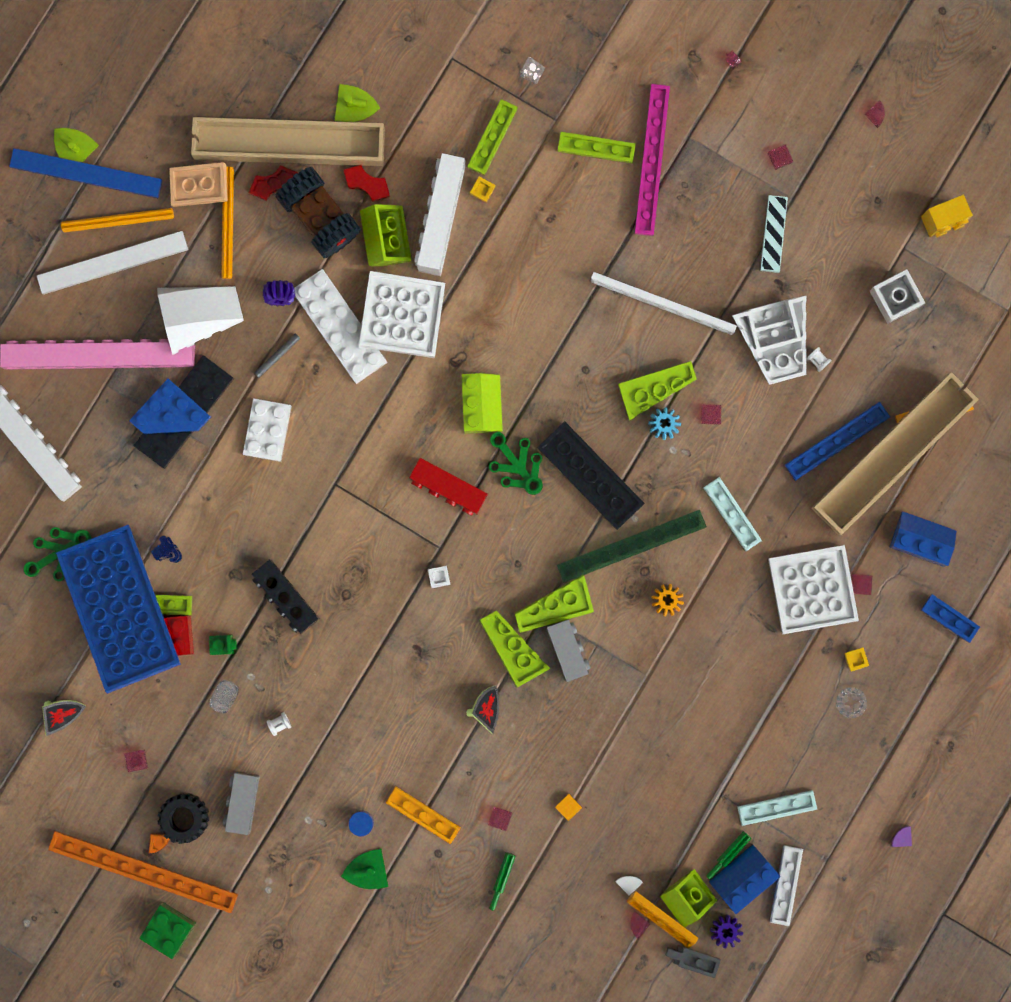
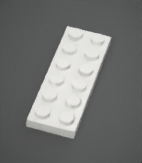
M323 269L294 288L295 297L356 384L387 363L378 349L359 347L362 325Z

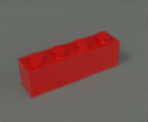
M419 458L409 477L412 480V485L420 489L424 486L429 489V494L437 498L439 495L446 498L445 502L454 507L456 504L463 507L462 511L470 516L473 513L478 515L488 496V493L422 458Z

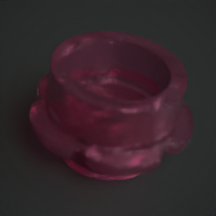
M733 51L728 54L726 53L727 58L725 60L732 68L735 65L739 67L738 65L742 60Z

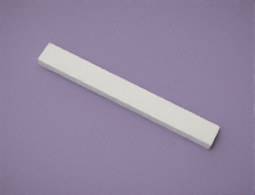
M180 231L37 275L41 292L44 295L189 249L184 233Z
M593 272L591 277V283L724 333L733 335L737 325Z

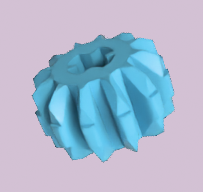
M664 407L663 414L660 409L656 410L658 416L651 414L650 417L655 421H649L648 425L655 426L650 429L651 433L657 431L655 438L662 434V440H666V434H668L669 438L672 439V432L679 433V430L675 427H680L681 423L675 421L680 416L676 415L673 417L672 415L675 412L673 409L669 414H667V407ZM665 419L668 420L669 422H668L667 424H668V425L670 424V426H669V427L666 426L665 428H662V427H661L662 423H660V420H661V421H665Z

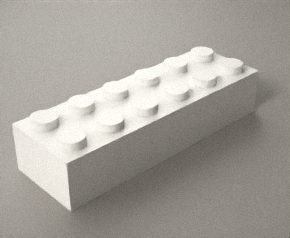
M443 153L441 159L438 158L435 170L437 177H433L431 185L433 196L429 195L427 207L429 213L424 216L423 225L425 231L420 233L419 247L421 249L416 251L414 261L419 272L441 276L465 171V158Z

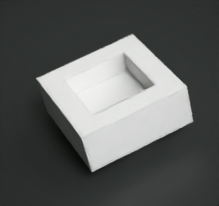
M447 566L428 569L431 588L451 585Z

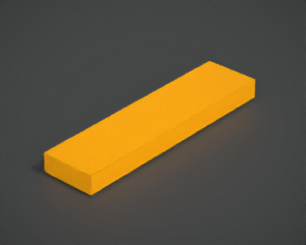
M395 786L385 802L449 844L452 843L461 828L397 786Z
M637 891L629 896L628 904L685 947L690 948L696 944L699 939L697 936Z

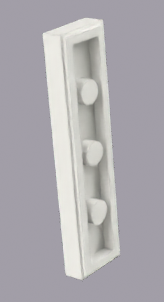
M783 845L778 872L781 877L777 879L770 923L790 926L803 854L802 848Z

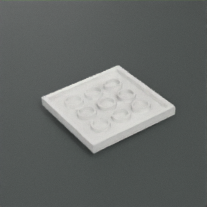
M370 271L359 347L435 358L445 283Z
M845 545L768 559L782 634L859 621Z

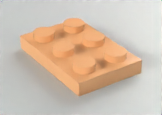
M224 162L169 168L171 206L178 207L228 201L226 164Z

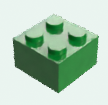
M163 902L139 939L170 959H173L181 949L196 922Z

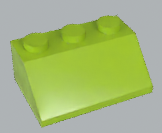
M374 204L360 210L369 266H388L411 262L403 206Z
M484 373L462 374L464 433L503 432L500 375Z

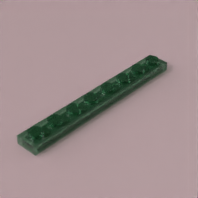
M697 510L558 564L557 568L563 583L583 574L586 575L707 528L701 511Z

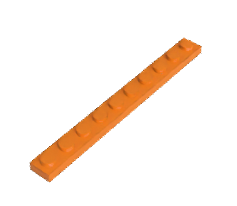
M59 831L54 832L48 849L228 913H232L238 894Z

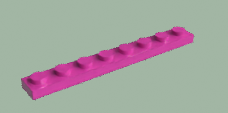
M651 84L634 233L637 235L654 236L670 86Z

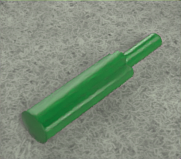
M743 831L717 859L718 863L706 877L711 880L723 866L726 867L751 840V837Z
M505 852L493 888L495 893L489 907L492 911L496 908L500 893L503 894L516 857V855Z

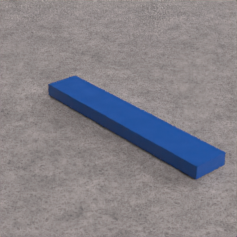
M878 402L784 466L796 481L889 419L890 415L881 402Z

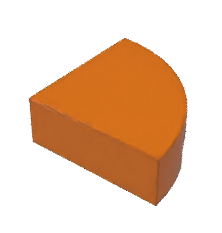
M151 833L149 853L162 850L170 839H166L164 837L165 834Z

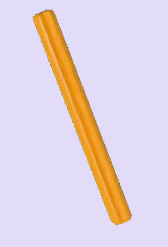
M227 166L228 201L223 202L221 277L223 279L232 278L234 169Z
M172 208L63 221L61 222V229L65 233L168 220L174 218V211Z

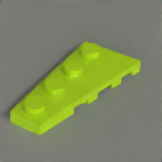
M688 361L618 383L628 419H633L671 394L697 380L692 362Z
M584 574L515 612L520 633L593 613L594 610Z
M498 611L479 620L516 688L550 669L539 658L537 653L526 644L524 639L513 630L511 625Z

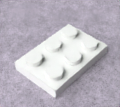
M253 398L243 455L281 462L291 405Z

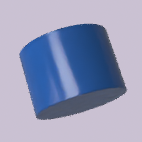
M357 811L349 820V829L356 836L369 834L374 826V819L367 811Z

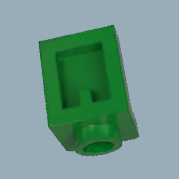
M233 635L209 636L210 655L234 654V650H237L236 638L233 639Z

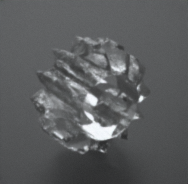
M221 681L210 699V707L218 713H227L237 698L239 687L231 681Z

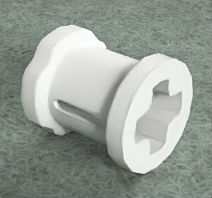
M819 347L806 358L811 360L818 368V372L823 370L832 361L820 352Z
M285 712L273 720H267L268 727L273 736H276L277 732L285 728H292Z

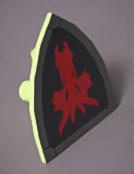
M497 686L488 687L482 691L477 697L473 708L468 709L466 712L468 717H474L491 734L494 733L499 717Z
M60 700L53 703L46 701L44 706H42L45 735L48 736L73 723L83 712L86 705L72 700Z

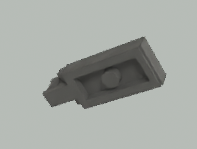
M678 946L677 950L667 947L665 953L667 957L674 959L673 963L677 964L678 967L712 978L716 977L721 961L720 958Z

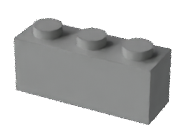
M569 620L547 627L566 682L588 675L587 670L590 669L587 658L583 659L581 655L584 649L581 641H576L574 634L577 633L574 622L570 623Z
M239 772L231 776L229 788H232L231 796L228 795L226 807H229L228 815H225L223 819V826L226 827L225 832L244 835L251 833L260 776Z

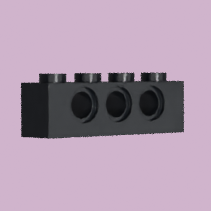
M269 559L252 573L254 576L252 581L259 589L263 587L267 592L264 594L271 603L275 602L279 608L276 610L283 618L287 617L290 620L289 626L295 633L299 631L300 634H303L320 619L272 560ZM274 577L277 580V586L271 589L267 583L270 578ZM284 592L289 594V601L287 603L280 601V595ZM295 607H299L302 611L299 618L292 616V610Z

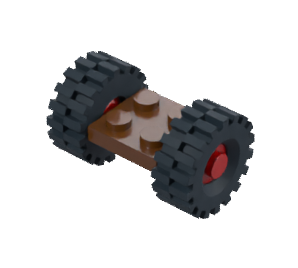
M307 167L305 170H301L298 174L293 175L291 179H288L281 186L282 188L278 189L275 197L287 212L293 211L314 237L311 242L323 258H328L349 244L360 233L361 228L349 213L344 214L324 189V181L314 168Z

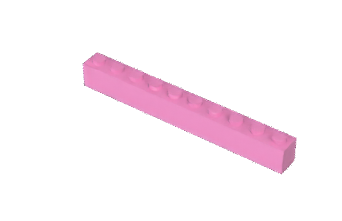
M129 339L121 340V343H113V340H102V343H94V340H83V343H75L74 340H64V343L46 340L45 344H37V341H26V344H18V341H6V344H0V367L5 370L194 367L195 345L188 348L186 346L178 350V353L172 355L168 339H159V342L141 339L138 343H133V340Z

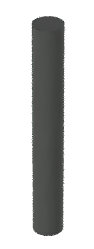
M295 333L254 373L260 378L300 340V337Z

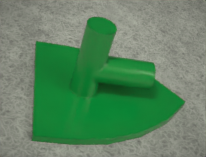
M382 849L362 853L353 859L341 877L359 888L381 889L389 887Z

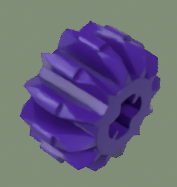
M273 280L263 285L262 292L265 303L278 307L290 305L294 301L295 291L292 283Z
M728 914L725 920H723L721 915L718 916L720 922L718 923L713 920L712 923L716 928H710V931L715 933L711 936V939H717V946L723 942V948L725 949L728 943H730L732 948L735 947L733 941L735 940L740 943L741 940L737 935H743V932L738 930L742 927V924H736L738 920L736 917L730 921V915ZM730 927L731 929L729 930L731 933L729 935L725 934L723 936L722 934L724 933L722 930L724 928L728 929Z

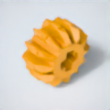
M663 584L661 585L662 592L656 588L654 591L658 596H651V599L657 600V602L652 603V607L659 605V608L656 610L657 613L664 609L663 616L667 615L668 610L670 615L673 616V608L679 612L681 609L677 604H684L683 601H678V598L683 597V594L676 595L675 593L679 591L678 587L671 591L672 584L668 585L667 590ZM666 595H670L669 598L672 599V604L668 603L669 606L665 605L666 603L663 601V597H667Z

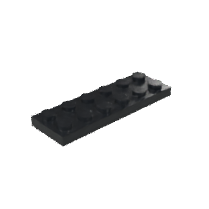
M203 355L180 384L179 388L208 414L234 378ZM193 432L142 434L133 446L165 469Z
M565 421L537 447L616 530L645 504Z

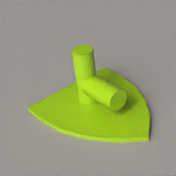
M339 84L335 121H361L372 116L380 109L375 99L366 91L358 87Z
M54 129V143L59 158L83 162L99 146L91 137L76 129Z

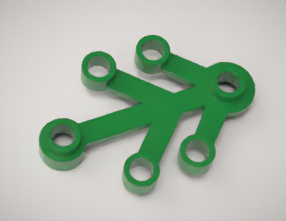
M501 432L493 433L490 438L492 446L499 448L512 465L499 464L497 461H493L489 464V470L492 473L508 472L520 474L524 479L513 480L505 476L501 479L502 487L524 488L530 495L540 493L543 483L538 474L542 455L539 453L532 454L531 462L533 465L530 475L526 470L527 453L531 444L530 440L522 438L519 441L520 456L518 460L505 444L506 438ZM496 437H500L502 439V442L500 444H496L494 442V439ZM526 440L529 444L527 447H523L521 442ZM535 455L540 457L539 462L533 461ZM492 464L498 465L496 471L491 469ZM504 479L510 480V484L508 486H505L503 484ZM531 482H535L537 484V487L535 489L530 488Z
M58 527L52 528L50 530L52 538H64L71 540V542L62 545L46 541L41 537L35 538L33 542L35 548H46L54 550V552L38 562H27L24 566V573L29 577L38 576L43 567L58 559L57 552L80 544L79 539L81 536H85V541L92 539L91 534L86 530L70 533L62 531ZM56 529L59 531V535L57 537L53 535V532ZM41 539L43 545L39 547L37 546V541ZM58 561L53 578L61 582L65 577ZM32 566L36 567V571L34 573H31L30 568ZM58 572L62 573L61 579H57L56 577Z

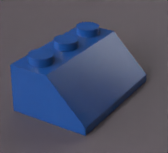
M902 511L889 547L946 567L949 566L955 548L957 531Z
M752 844L714 876L709 883L732 911L737 914L781 876Z

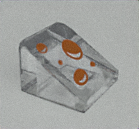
M528 57L520 71V76L537 85L545 67L533 58Z

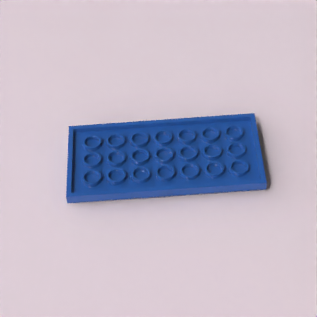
M129 525L56 553L107 694L181 665Z

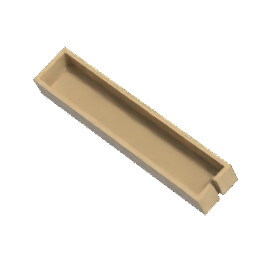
M193 117L192 135L194 138H192L191 155L194 160L384 166V123Z
M952 372L947 374L811 509L837 535H842L979 399L967 387L959 392L958 388H961L964 384Z

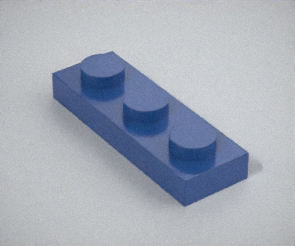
M933 594L929 596L921 608V611L968 643L972 641L980 629L979 625Z

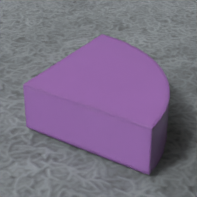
M911 826L903 827L895 834L891 843L892 847L912 846Z

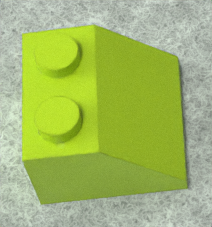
M695 869L671 885L660 896L683 927L698 921L717 901Z

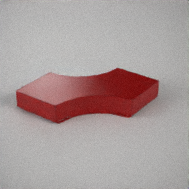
M280 165L277 171L269 176L256 175L248 193L267 201L271 194L282 188L281 186L288 179H291L293 175L298 174V172Z
M362 165L344 169L349 189H360L366 192L372 202L390 197L385 177L375 178L365 172Z

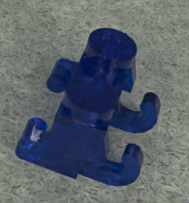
M164 535L159 538L161 544L151 551L157 561L170 558V562L178 563L182 560V553L177 545L173 543L170 537Z

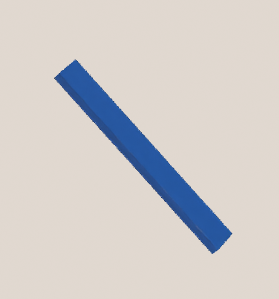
M13 148L9 166L13 169L157 199L159 198L162 179L15 148Z

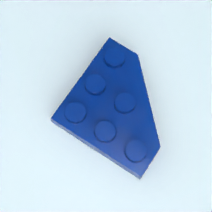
M167 379L129 421L143 434L199 431L211 416L170 379Z

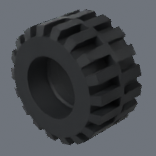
M182 793L169 798L161 806L157 822L161 827L159 829L160 832L165 834L164 837L166 839L169 838L171 842H178V844L190 843L200 837L205 829H207V822L209 821L207 813L209 811L208 808H205L204 801L201 802L198 796ZM180 807L188 808L194 816L193 826L187 830L178 828L173 821V814Z

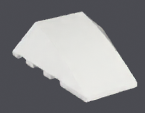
M235 286L157 288L172 355L178 353V350L186 346L188 348L195 345V342L203 338L211 337L213 333L219 330L222 332L244 321Z
M806 296L778 301L732 315L769 385L806 375Z

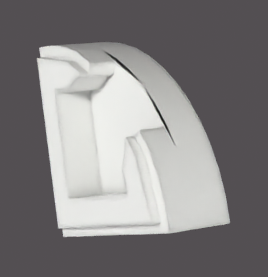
M624 876L616 880V883L628 895L632 894L643 883L634 876Z

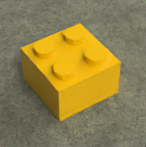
M961 195L929 208L921 218L929 237L935 235L938 238L947 234L952 228L954 231L963 228L965 224L969 223L968 220L973 214L965 196Z

